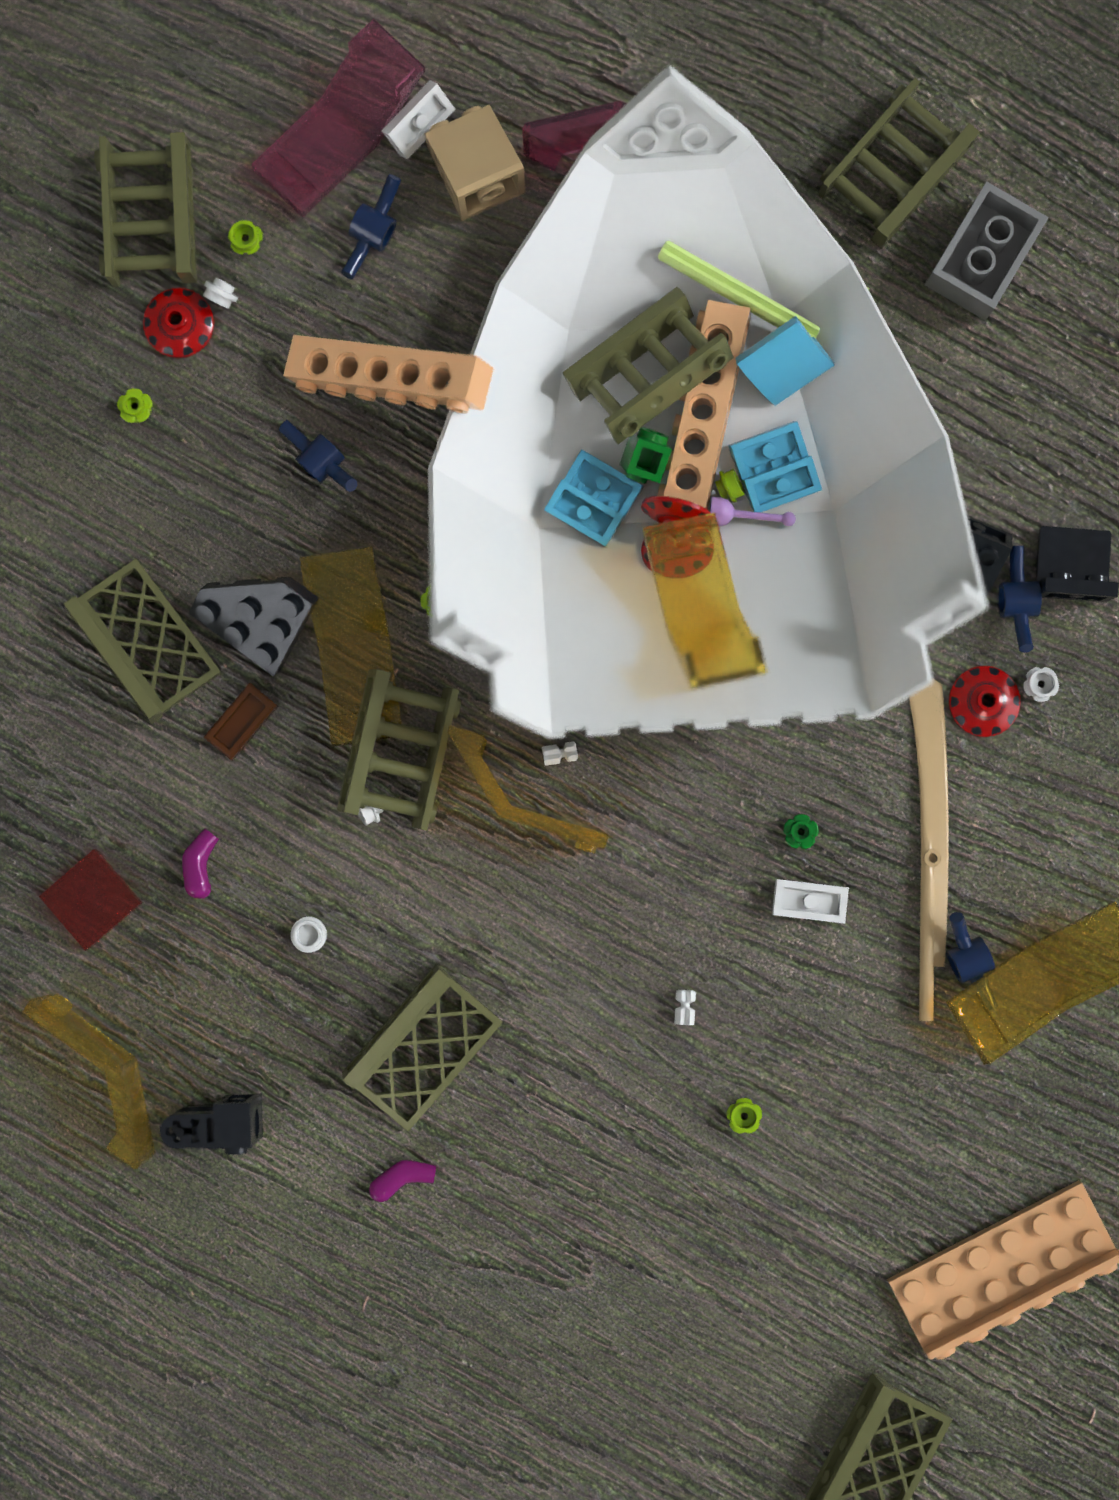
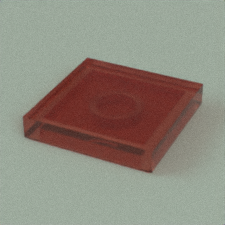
M93 849L39 896L85 951L93 947L142 904L141 900L97 849Z

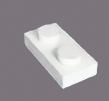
M429 80L381 131L399 155L408 160L426 141L425 133L429 132V129L434 124L445 121L455 108L439 85Z
M776 879L772 915L845 924L849 888Z

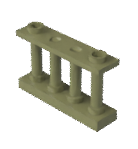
M916 77L907 87L901 84L888 100L891 103L889 108L837 166L835 163L830 164L819 179L823 182L818 193L822 199L835 188L874 221L873 226L877 229L871 240L881 249L972 147L980 133L970 123L961 133L957 130L952 131L913 98L920 84ZM902 109L944 143L942 147L945 151L938 159L934 156L928 157L890 124ZM879 135L921 169L919 173L923 177L915 186L911 182L906 184L867 151ZM856 161L897 195L896 200L900 203L892 212L888 208L883 210L844 177Z
M184 132L170 133L171 146H166L165 150L114 152V148L107 137H99V150L94 151L96 170L101 175L104 254H99V269L101 275L105 276L113 287H120V271L172 269V272H176L183 283H197L191 144ZM167 164L168 168H172V180L167 181L165 185L116 187L115 167ZM168 199L170 203H173L174 215H169L168 219L117 222V202ZM170 234L171 237H175V250H170V254L119 257V236Z
M678 287L674 288L562 372L570 389L579 401L592 394L610 416L604 422L617 444L633 436L642 426L714 372L721 370L734 358L727 339L722 332L708 341L689 321L694 315L685 294ZM676 329L697 349L696 352L681 363L660 342ZM647 351L668 371V373L652 385L632 365V362ZM619 372L639 393L624 406H621L603 386L604 383Z
M370 669L367 674L336 810L358 815L360 808L363 809L365 806L401 813L414 816L412 827L427 831L429 824L434 822L437 813V803H434L452 720L458 717L461 708V699L458 698L459 689L443 688L441 697L393 686V682L389 681L390 672ZM389 700L438 711L433 732L385 721V718L381 716L384 702L387 703ZM381 735L430 746L425 767L378 757L376 752H373L376 737L380 738ZM375 770L422 781L418 801L413 802L369 792L368 788L365 787L367 774Z

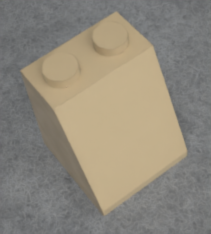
M490 104L482 108L480 106L469 108L462 114V117L451 122L446 120L434 124L429 129V132L425 133L429 152L461 221L525 193L524 167Z

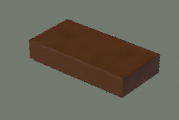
M249 683L204 738L233 761L278 708V705L253 684Z

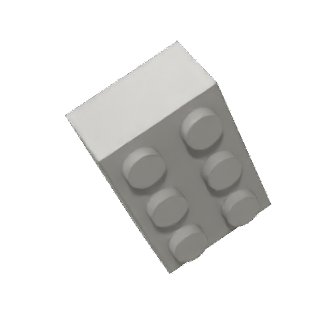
M986 181L926 281L925 286L981 319L986 320L997 306L1049 217Z

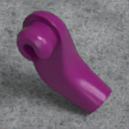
M205 828L186 848L182 856L185 890L189 896L198 899L206 898L211 892L207 873V861L219 840Z
M401 1160L371 1182L369 1194L373 1200L385 1202L406 1184H433L436 1165L413 1160Z

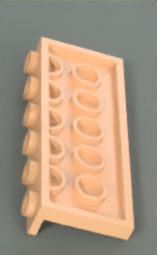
M1078 1180L888 1278L887 1281L923 1352L929 1360L934 1358L941 1360L951 1356L956 1351L955 1347L967 1341L974 1343L982 1340L988 1335V1330L1000 1324L1001 1326H1008L1015 1323L1021 1318V1313L1031 1308L1041 1309L1048 1306L1053 1301L1052 1297L1064 1291L1071 1293L1079 1290L1086 1284L1085 1280L1095 1275L1104 1276L1112 1273L1118 1268L1119 1250L1116 1249L1083 1183Z

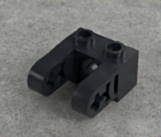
M262 1093L231 1094L223 1096L221 1101H217L214 1104L184 1106L162 1122L160 1137L163 1143L170 1148L225 1149L226 1155L245 1154L248 1148H252L263 1137ZM170 1127L172 1128L173 1133L169 1132ZM187 1127H193L191 1132H187Z

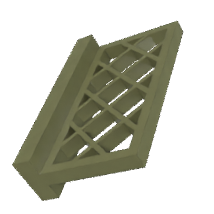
M134 559L80 597L74 596L64 603L68 614L151 725L163 717L162 714L221 674L219 668L137 559ZM134 571L143 580L141 594L121 591L123 579ZM117 583L116 590L109 589ZM147 587L150 589L154 596L146 595ZM100 594L114 596L111 615L95 612L89 602ZM120 597L140 600L137 619L116 616ZM145 601L161 604L164 608L162 623L142 620ZM168 615L176 625L167 624ZM101 619L110 620L109 629ZM115 621L135 624L133 643L117 641L113 636ZM141 625L161 628L158 647L138 644ZM166 629L182 632L185 636L183 651L163 648ZM189 643L197 653L188 652ZM123 648L131 649L130 657ZM136 650L157 653L154 672L140 670L134 664ZM162 654L182 657L179 675L159 673ZM187 658L203 660L210 670L200 678L184 676ZM144 676L153 677L151 686ZM157 678L178 681L176 694L163 703L155 692ZM183 682L191 683L182 689Z
M436 963L342 1071V1079L351 1088H356L409 1132L503 1021ZM451 987L461 997V1009L440 1011V997ZM465 1000L474 1008L466 1009ZM436 1004V1011L428 1012ZM482 1013L491 1021L482 1033H467L466 1015ZM462 1015L463 1034L442 1036L441 1017ZM424 1018H436L438 1037L417 1038V1023ZM412 1030V1039H404ZM476 1039L468 1048V1040ZM463 1040L464 1054L460 1059L444 1061L443 1042ZM438 1043L439 1062L418 1063L417 1044ZM413 1045L414 1064L393 1066L392 1052L398 1046ZM388 1058V1066L380 1067ZM444 1067H452L445 1075ZM440 1068V1082L435 1087L420 1088L419 1070ZM414 1070L416 1089L394 1091L393 1072ZM389 1072L390 1091L375 1093L365 1085L373 1074ZM428 1094V1096L421 1102L420 1095ZM416 1095L417 1108L406 1119L396 1111L395 1097ZM382 1098H391V1106Z
M872 1373L804 1500H843L851 1496L853 1500H859L857 1494L874 1488L877 1490L879 1500H885L882 1486L900 1480L902 1490L898 1497L890 1500H910L953 1419L948 1414L890 1385L884 1378ZM897 1398L905 1402L908 1415L890 1420L887 1411L893 1399ZM913 1407H915L919 1411L914 1412ZM929 1416L939 1420L932 1433L920 1436L917 1420ZM911 1423L914 1439L896 1445L892 1429ZM887 1431L891 1447L872 1453L870 1442L874 1435ZM917 1447L919 1458L916 1464L903 1469L899 1453ZM893 1456L897 1471L879 1477L875 1462ZM869 1464L873 1479L855 1485L852 1476L856 1468Z

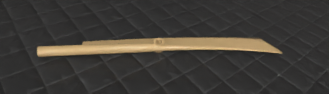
M934 679L932 684L909 697L915 734L920 794L919 1021H933L934 967H945L949 870L947 748L943 687L941 683Z

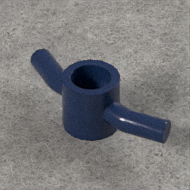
M388 174L375 207L373 208L363 203L356 211L348 234L358 240L341 271L345 277L349 279L355 277L371 247L382 252L389 244L397 221L388 216L387 213L401 182L399 177Z
M289 420L281 424L278 430L302 452L295 460L317 482L321 484L330 476L348 492H352L357 488L358 483L356 479L339 466L345 459L344 455L322 434H319L311 442Z
M1012 546L1009 554L1010 582H1001L999 585L998 611L1001 618H1014L1019 651L1026 653L1033 650L1028 617H1038L1040 615L1042 594L1038 581L1025 582L1024 546Z
M954 912L950 915L949 919L957 946L946 951L948 962L961 984L969 980L971 981L983 1011H989L997 1007L983 974L995 969L993 957L980 936L972 940L970 939L964 915L961 912Z

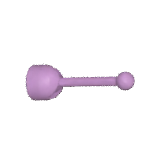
M711 497L710 513L713 516L711 526L726 525L733 517L782 522L785 526H792L796 521L795 515L791 512L779 515L735 510L729 500L721 497Z

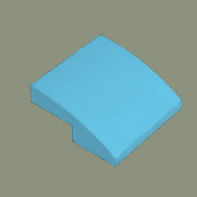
M796 316L735 358L737 365L775 406L834 366V362L814 336L811 337Z
M798 421L790 422L728 445L753 512L761 513L822 490L812 456L808 455Z
M581 449L566 477L560 481L544 510L606 547L644 486Z

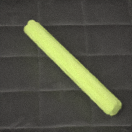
M666 241L659 252L658 258L660 261L735 304L749 307L751 313L777 328L796 316L811 337H817L820 330L819 326L673 242Z

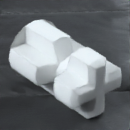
M574 741L566 742L563 749H559L557 744L542 747L545 766L559 764L563 757L568 762L577 761L578 759L577 747Z
M678 989L676 991V1000L681 1003V1007L675 1009L674 1024L694 1025L695 1010L690 1008V1003L696 1001V992Z

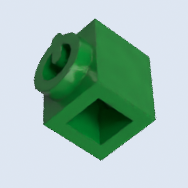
M641 427L637 433L629 437L620 461V466L627 473L626 477L647 484L648 480L660 483L672 452V448L667 444L669 437L646 427Z

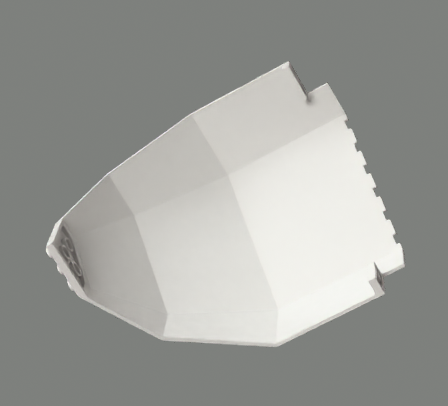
M669 65L590 137L495 284L470 355L478 356L494 368L484 410L469 409L467 414L449 410L428 467L431 642L490 672L491 710L549 739L565 738V731L586 730V736L616 735L619 734V728L640 727V733L673 731V725L694 724V730L727 728V721L748 720V726L780 725L781 718L802 717V723L835 721V715L856 714V720L873 719L932 684L933 679L926 646L988 608L950 440L853 261L749 130ZM666 241L673 242L819 326L820 330L816 339L834 362L832 368L776 406L739 369L711 497H721L715 481L720 479L719 472L721 470L725 473L734 469L738 475L728 445L793 421H798L808 455L812 456L822 490L761 512L779 515L791 512L796 517V521L792 526H785L782 522L733 517L726 525H710L709 527L702 528L710 536L713 543L712 560L702 572L684 579H670L655 574L645 565L641 554L642 542L646 535L657 526L662 525L642 511V501L647 497L657 496L660 484L667 483L669 474L667 470L664 471L660 483L648 480L647 484L640 483L644 486L606 547L544 510L560 481L566 477L581 449L627 476L626 471L620 466V461L629 437L620 444H617L604 422L610 416L592 394L579 401L570 389L562 372L676 287L685 294L694 315L689 321L695 327L699 310H706L708 300L737 305L660 261L658 255ZM751 313L744 351L772 333L777 327ZM678 329L660 341L680 363L689 357L692 344ZM649 351L632 362V365L651 385L668 373ZM620 372L603 384L621 406H624L639 394ZM714 372L702 382L714 384L720 379V374ZM678 399L642 427L667 435L669 437L667 444L674 450L677 436L672 435L673 423L676 414L682 415L685 402ZM700 405L695 408L693 415L697 419H706L712 414L713 410L707 405ZM694 439L686 444L685 450L690 454H698L704 449L705 444L701 440ZM684 474L678 479L677 485L682 489H691L695 486L697 478L692 474ZM746 493L737 498L736 503H733L730 498L727 499L735 510L753 512ZM710 498L709 507H708V511H709V512H710L711 498Z

